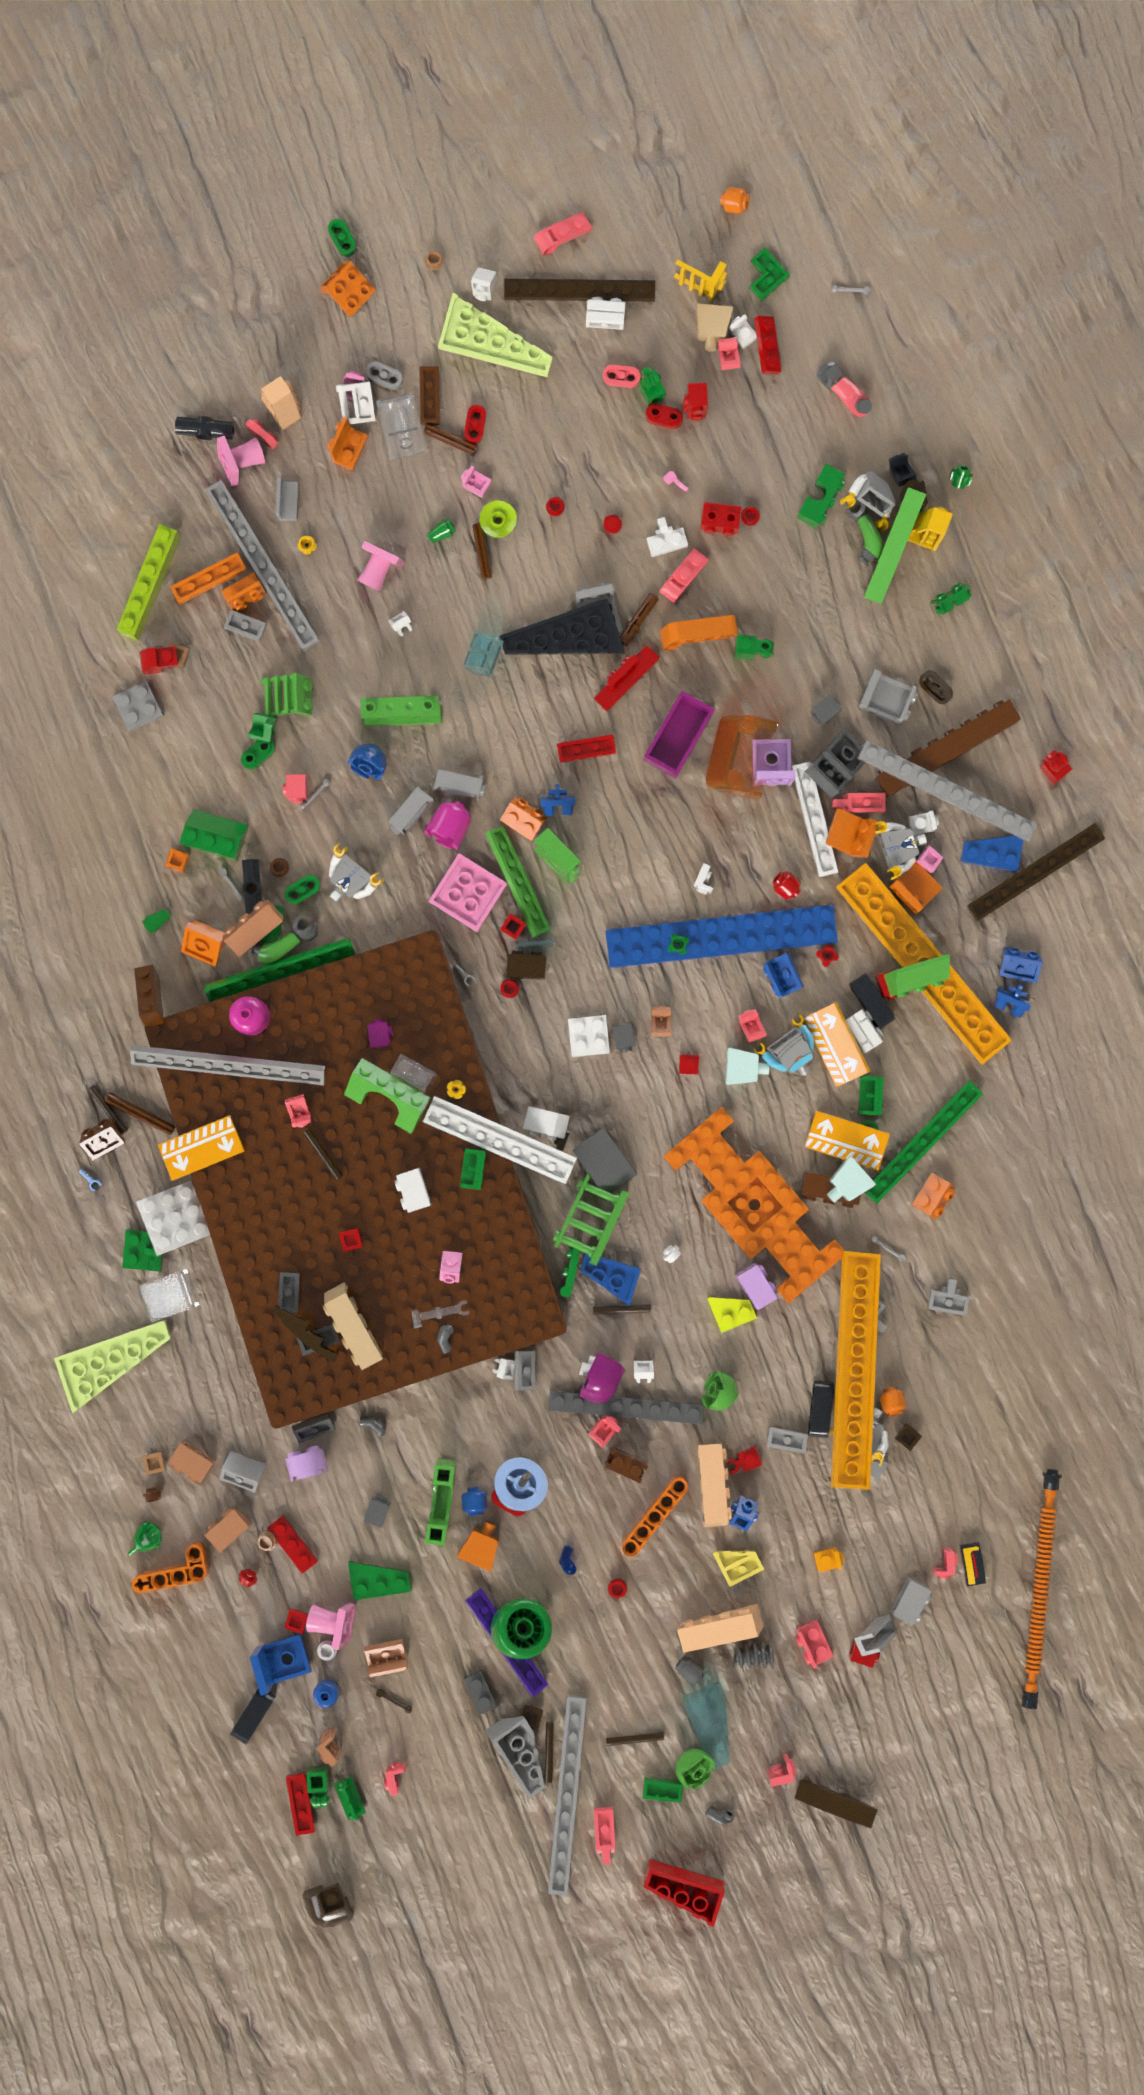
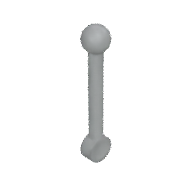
M833 285L831 287L833 293L846 291L863 292V294L868 295L871 290L869 286L864 288H846Z
M325 779L317 791L300 808L305 810L308 804L325 787L330 785V781Z
M222 868L220 870V875L226 878V880L231 885L235 893L238 895V900L240 902H244L245 896L239 892V890L234 885L230 877L227 875L228 871Z
M876 1236L871 1237L873 1244H878L896 1256L900 1262L905 1261V1255L898 1254L880 1242Z

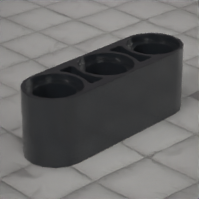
M866 973L849 983L851 990L864 1010L868 1011L872 1016V1022L876 1027L882 1029L896 1019Z
M814 1380L808 1436L828 1438L834 1382Z
M258 1688L230 1735L246 1745L273 1703L276 1695L271 1692L260 1695Z

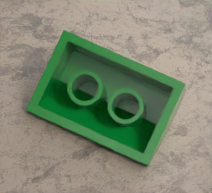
M193 809L184 825L179 843L188 848L238 862L249 825Z

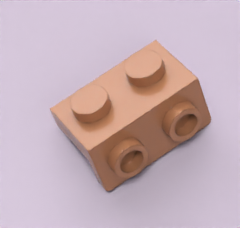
M403 1639L364 1646L369 1667V1677L401 1672L408 1669Z
M336 1726L332 1729L327 1728L320 1735L319 1744L316 1748L320 1753L321 1760L325 1764L329 1763L331 1767L338 1762L342 1752L333 1741L338 1730Z

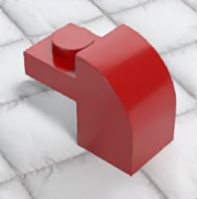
M176 646L158 649L152 647L139 652L141 670L144 675L163 673L165 668L179 666Z

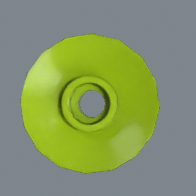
M495 500L483 507L480 512L479 522L482 530L487 535L494 538H502L513 532L517 523V515L509 503ZM497 518L502 520L500 524L495 523Z

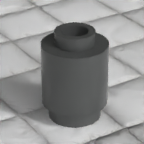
M683 1656L675 1666L678 1674L692 1685L695 1682L697 1684L700 1683L705 1675L703 1673L704 1668L690 1657L686 1658Z

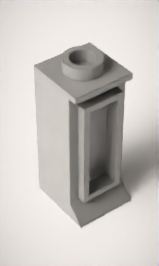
M438 769L433 791L435 793L441 790V792L471 799L477 797L479 801L480 796L484 797L486 785H483V779Z
M417 787L388 821L391 825L389 829L396 835L401 833L405 836L404 832H408L429 807L428 804H434L435 801Z
M891 1615L873 1619L874 1621L861 1635L854 1638L861 1656L881 1652L898 1633ZM875 1637V1638L868 1644V1642H867L866 1639Z

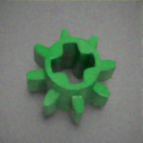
M958 465L957 469L952 468L949 480L952 481L951 485L959 489H964L966 485L970 486L973 479V474L970 473L971 469L964 465Z

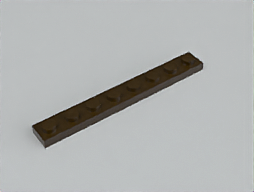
M504 279V300L587 301L593 297H600L606 301L618 298L622 301L655 302V280Z
M1096 823L1092 824L967 905V909L975 921L978 922L1103 841L1105 837Z

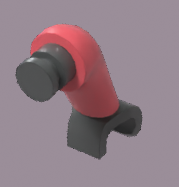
M834 362L823 364L817 372L819 381L827 388L834 384L831 389L839 396L853 415L858 417L867 415L872 409V403L865 394L846 377L841 379L844 373Z

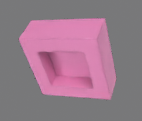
M929 845L925 847L916 862L929 873H932L943 859V856Z

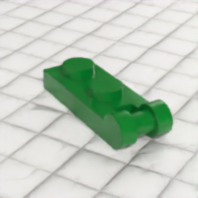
M570 1246L567 1258H570L569 1266L565 1265L563 1277H566V1282L560 1288V1294L563 1297H569L572 1293L580 1250Z

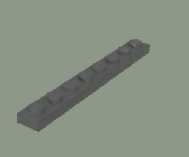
M550 1390L548 1411L702 1424L704 1405L613 1396L612 1399L605 1403H594L580 1397V1393Z

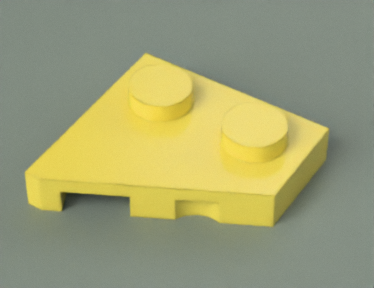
M713 1551V1555L729 1587L764 1570L755 1551Z

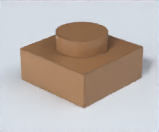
M170 643L169 647L176 646L179 666L184 668L190 649Z
M162 1451L142 1456L146 1475L167 1470Z

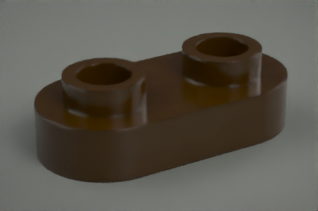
M928 670L920 676V686L937 703L946 704L952 699V688L936 672Z

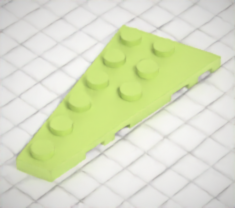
M166 1320L54 1358L72 1413L171 1339Z

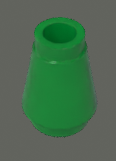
M449 518L443 519L427 533V536L433 544L453 536L456 529Z
M164 908L145 916V919L141 922L149 934H151L152 932L156 933L171 916Z

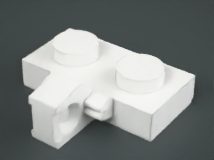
M665 517L657 519L659 530L655 531L656 535L646 538L651 557L688 547L684 529L673 530L672 526L667 527Z

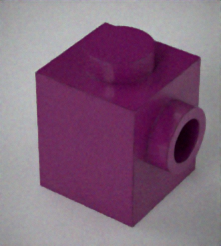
M383 1019L372 1020V1024L367 1025L370 1047L373 1049L391 1046L390 1037H394L392 1026H389L388 1022H383Z

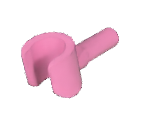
M669 471L663 476L664 481L668 485L674 482L685 492L688 490V487L677 479L673 471Z

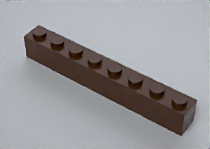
M1010 699L1006 702L1001 700L994 704V709L989 712L985 709L976 715L978 718L971 721L968 719L961 723V728L956 731L954 728L944 733V738L931 740L927 743L928 747L922 750L920 747L911 752L912 756L906 760L933 772L1018 723L1021 718ZM882 770L878 771L879 775L875 778L883 793H886V798L910 785Z

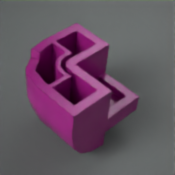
M598 1352L587 1374L585 1384L581 1388L580 1397L594 1403H605L612 1399L625 1372L624 1367L615 1360Z

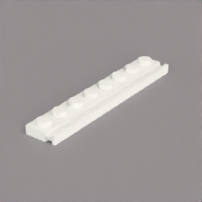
M434 1096L423 1122L564 1184H566L577 1159Z

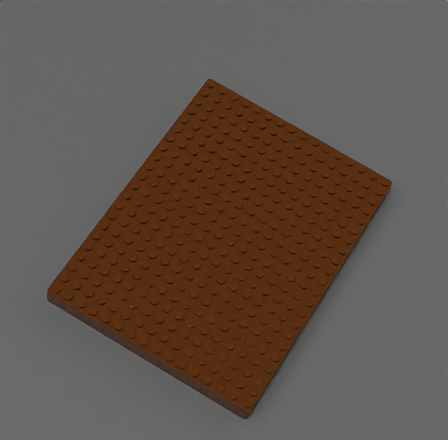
M430 930L164 1017V1024L144 1027L149 1045L153 1048L325 1066L324 1085L157 1067L178 1136L231 1115L245 1152L193 1172L191 1177L266 1412L273 1428L278 1429L565 1334L567 1325L513 1161L423 1122L434 1096L501 1125L440 936L435 930ZM255 997L262 1000L270 1011L268 1027L257 1035H245L237 1031L229 1019V1010L237 999ZM383 1019V1022H388V1025L392 1026L394 1037H390L391 1046L373 1049L370 1047L367 1025L372 1024V1020ZM362 1058L430 1097L424 1113L412 1133L395 1125L399 1110L395 1103L387 1096L378 1092H369L362 1104H359L344 1095L351 1075ZM455 1080L462 1081L466 1087V1092L462 1098H451L447 1094L449 1082H454ZM304 1094L311 1113V1122L304 1127L297 1126L293 1128L285 1100ZM307 1129L311 1130L343 1175L338 1180L334 1178L303 1134ZM465 1148L486 1151L481 1190L460 1187ZM420 1168L432 1205L408 1213L407 1209L404 1210L400 1201L403 1198L402 1192L397 1191L394 1180H397L396 1175ZM359 1228L363 1247L343 1252L339 1233ZM443 1251L462 1253L459 1282L446 1283L440 1280ZM280 1272L300 1273L299 1309L297 1313H292L310 1321L308 1329L311 1331L331 1325L334 1322L331 1315L327 1316L323 1309L325 1305L324 1293L345 1282L348 1287L347 1295L349 1298H354L358 1308L357 1313L363 1315L367 1324L366 1329L367 1331L370 1330L382 1352L383 1359L361 1370L359 1365L356 1366L354 1364L350 1348L346 1349L341 1340L343 1336L340 1332L338 1335L341 1342L327 1347L339 1353L334 1362L317 1352L303 1356L297 1337L272 1311L273 1306L278 1305ZM450 1324L454 1328V1332L448 1338L452 1350L443 1354L437 1341V1335L443 1325Z

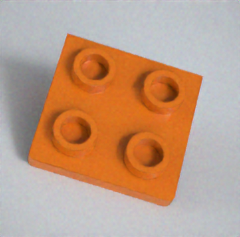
M344 261L319 287L322 293L329 294L349 317H352L376 291L351 261Z
M344 416L342 421L339 420L337 423L336 435L330 439L327 448L333 463L354 471L369 437L367 434L351 428L348 418Z
M254 572L221 591L230 608L237 612L244 610L247 604L252 601L257 602L264 597L263 595L266 594Z
M840 808L836 809L825 844L853 857L868 858L875 837V831L878 828V825H874V823L880 821L862 819Z
M917 862L889 887L915 915L942 890L938 882Z

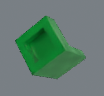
M254 713L252 728L248 733V737L270 742L275 734L276 717Z

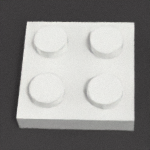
M606 1015L568 1019L572 1057L610 1053Z

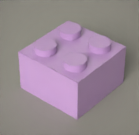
M753 1263L735 1274L755 1309L759 1310L777 1299L775 1294L778 1291L771 1281L768 1282L765 1277L768 1274L763 1266Z

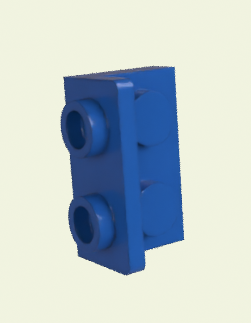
M1013 947L1009 949L1004 948L999 976L1037 984L1043 964L1041 956L1032 951L1025 953Z

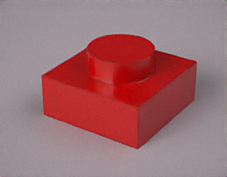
M679 1055V1074L698 1075L699 1055Z
M359 1228L339 1233L343 1252L363 1247Z
M290 1608L284 1628L303 1634L308 1613Z

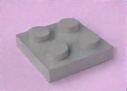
M147 681L112 697L129 732L164 716Z

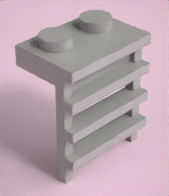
M604 582L590 589L589 587L579 588L575 592L577 608L607 598L609 606H612L613 609L612 615L615 618L618 633L621 634L622 630L614 599L613 584Z

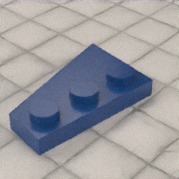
M1016 836L964 842L960 862L1018 872L1024 840Z
M585 1253L580 1271L630 1306L641 1269L604 1257H600L598 1264L595 1266L589 1263L591 1257Z

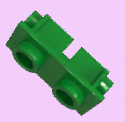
M958 583L952 586V590L949 592H943L935 596V600L930 603L937 606L935 608L936 613L944 615L954 609L952 601H955L956 606H959L970 600L972 594L969 590H966L970 588V585Z
M352 1776L334 1783L347 1819H352V1821L358 1820L359 1816L365 1814L366 1811Z

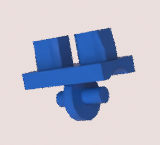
M556 784V790H548V796L556 797H541L544 815H555L554 806H562V815H572L575 796H560L567 795V790H560L559 784Z
M1018 984L1016 988L1009 985L1008 991L998 987L996 991L995 1007L1004 1010L1009 1002L1014 1005L1011 1014L1018 1018H1021L1025 1011H1029L1031 1005H1029L1030 1001L1023 999L1026 998L1027 993L1021 991L1023 987L1021 984Z

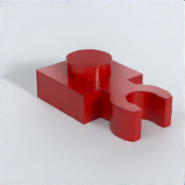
M755 1446L737 1453L739 1459L730 1458L726 1461L727 1465L730 1463L735 1464V1468L730 1470V1474H736L739 1468L742 1467L744 1472L762 1466Z

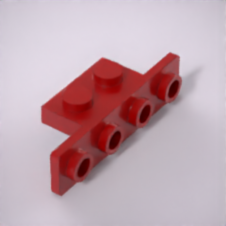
M647 645L637 655L627 656L621 662L622 666L617 671L614 669L607 676V685L594 697V700L605 711H609L654 666L660 657Z

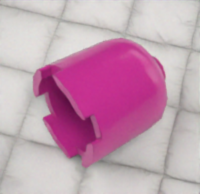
M444 802L436 810L424 833L428 837L431 834L436 837L438 844L449 849L454 847L458 850L470 826L471 816L465 809L466 806L461 802Z
M242 997L231 1005L229 1019L232 1026L240 1033L257 1035L268 1027L270 1011L262 1000L255 997Z

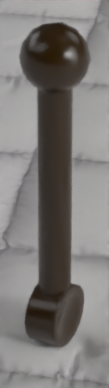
M382 1689L376 1691L377 1697H384L403 1708L406 1713L412 1712L411 1706H405L386 1695Z

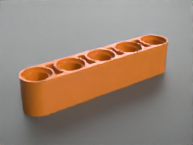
M674 1476L625 1536L621 1546L626 1556L633 1557L638 1554L687 1492L688 1485L684 1477ZM675 1482H683L684 1487L681 1490L674 1489L673 1485ZM663 1497H671L672 1502L669 1505H663L661 1503ZM658 1512L660 1514L659 1519L651 1520L649 1518L650 1513ZM640 1527H645L648 1529L646 1535L641 1536L637 1533V1530ZM628 1542H633L636 1547L634 1550L628 1551L625 1545Z

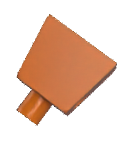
M485 1521L482 1530L474 1527L460 1548L457 1558L491 1572L499 1538L493 1535L496 1525Z

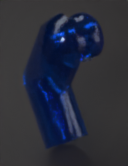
M564 1545L559 1564L566 1574L574 1575L577 1568L570 1558L573 1548Z

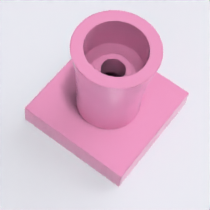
M225 436L217 438V454L231 487L238 485L239 469L265 464L263 451L257 438H253L232 449L229 448Z
M364 541L362 548L372 553L357 581L381 592L391 563L402 568L405 561Z
M349 1602L339 1608L338 1613L313 1605L307 1618V1632L332 1634L334 1636L331 1648L341 1649L350 1643L357 1604Z

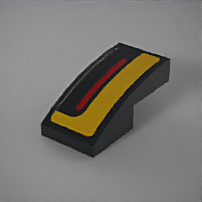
M979 1542L960 1545L966 1586L986 1584Z

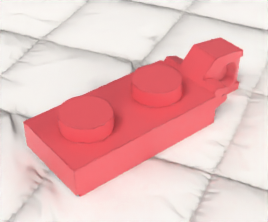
M847 793V795H842V799H833L832 808H842V810L849 813H885L886 793Z
M613 1807L594 1808L597 1854L602 1853L603 1865L611 1864L610 1853H614L616 1849Z

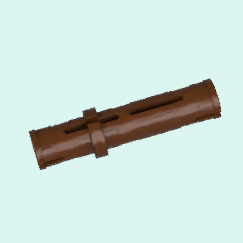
M649 593L631 621L625 624L626 628L620 635L622 645L627 646L635 633L640 631L639 627L659 601L657 596Z

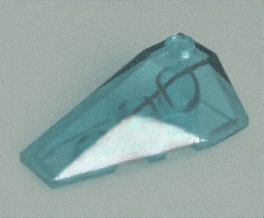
M716 1682L682 1696L703 1751L715 1762V1769L730 1763L726 1700L719 1683Z

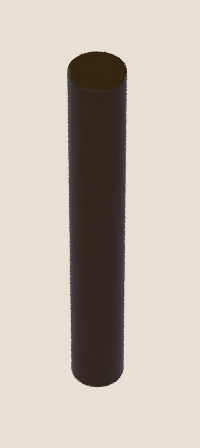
M95 1085L89 1087V1092L109 1119L111 1117L115 1119L114 1125L122 1135L127 1133V1128L109 1104L105 1102V1099Z
M307 1129L304 1131L303 1134L336 1180L341 1178L343 1175L311 1130Z
M651 1305L593 1307V1314L651 1313Z
M546 1722V1783L553 1782L554 1722Z
M664 1732L606 1738V1746L664 1740Z

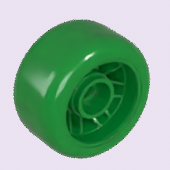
M527 1598L514 1599L504 1603L495 1612L491 1622V1636L495 1646L502 1654L513 1659H529L537 1656L547 1647L552 1635V1622L547 1610L540 1603ZM518 1624H520L523 1628L521 1634H519L517 1631Z

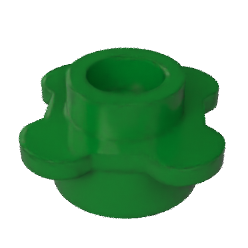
M672 934L670 936L671 943L668 946L669 952L675 951L679 952L680 955H684L687 951L688 937Z

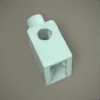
M727 1048L725 1085L757 1082L758 1074L769 1075V1064L758 1063L759 1054Z
M849 1156L829 1180L834 1185V1188L827 1193V1196L834 1203L842 1196L847 1201H851L876 1184L859 1164Z

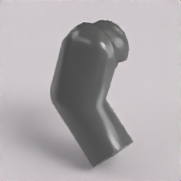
M450 1324L443 1325L437 1335V1341L443 1354L452 1350L448 1338L454 1332V1328Z
M360 1417V1427H371L379 1437L385 1435L386 1426L378 1417Z
M709 1807L705 1816L718 1825L732 1822L735 1818V1813L731 1809L717 1812Z

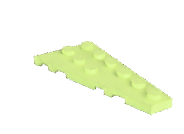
M452 293L438 349L548 377L553 360L552 356L537 346L531 345L520 335L514 334L500 322L486 313L477 310L472 304L465 302L458 295Z

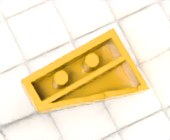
M933 507L920 512L908 541L936 551L946 534L953 514L943 507Z

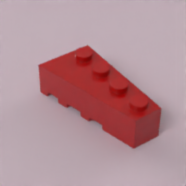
M652 1859L648 1861L644 1874V1888L665 1900L668 1899L675 1903V1906L687 1910L692 1913V1916L706 1921L709 1926L714 1928L725 1893L724 1881Z

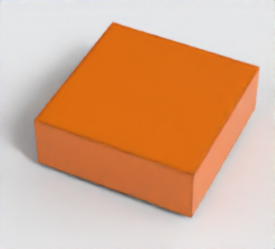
M171 848L165 866L184 873L190 854Z

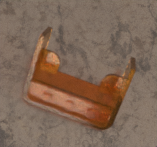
M752 715L723 716L719 721L705 782L707 787L714 791L759 801L762 792L744 788L745 776L739 771L732 770L741 733L751 735L756 732L758 727L776 731L779 722Z

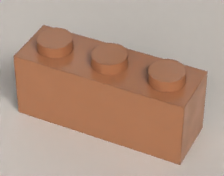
M268 899L264 902H258L250 914L245 913L239 919L238 924L235 926L231 925L224 931V942L238 957L283 922V915Z

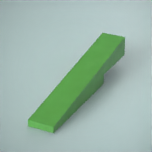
M907 488L864 595L865 598L882 604L926 497L925 493Z

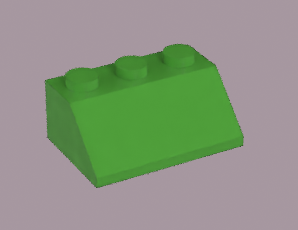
M949 954L885 974L884 978L890 997L897 995L898 998L908 996V992L912 990L918 993L927 990L926 986L931 984L933 988L944 985L943 981L950 978Z

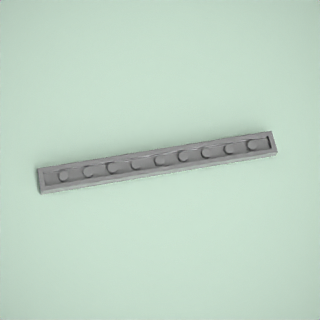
M220 480L206 488V492L302 650L305 651L319 643V639L223 481Z
M867 740L857 759L1027 842L1030 841L1036 829V823Z
M132 1045L130 1049L131 1065L324 1085L325 1066L135 1045Z
M567 1695L548 1894L567 1896L587 1700V1697Z

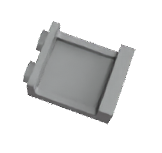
M874 669L858 708L900 725L903 720L907 721L911 710H908L910 703L914 704L918 693L915 692L917 686L913 685V687L883 676L881 671Z

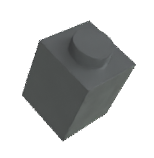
M829 694L812 708L811 718L816 724L820 723L823 727L839 714L842 708Z
M631 1023L612 1027L616 1050H621V1053L632 1051V1047L636 1046Z
M380 1495L372 1497L363 1522L382 1528L391 1504L387 1501L388 1499Z

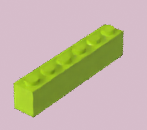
M159 524L118 624L117 631L121 635L139 641L181 536L177 530Z

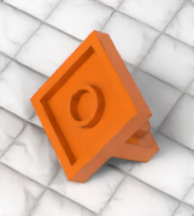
M194 920L193 923L188 922L184 931L181 952L216 967L219 962L220 953L226 945L224 942L225 933L197 920Z

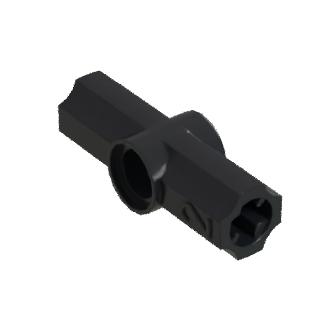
M198 416L197 418L177 417L175 420L176 435L195 436L201 440H212V438L222 436L233 440L234 422L214 420L207 416Z
M259 859L242 860L243 892L245 895V909L248 914L254 910L253 908L258 902L262 901L263 888L260 879ZM255 883L257 891L250 894L248 887L250 884Z

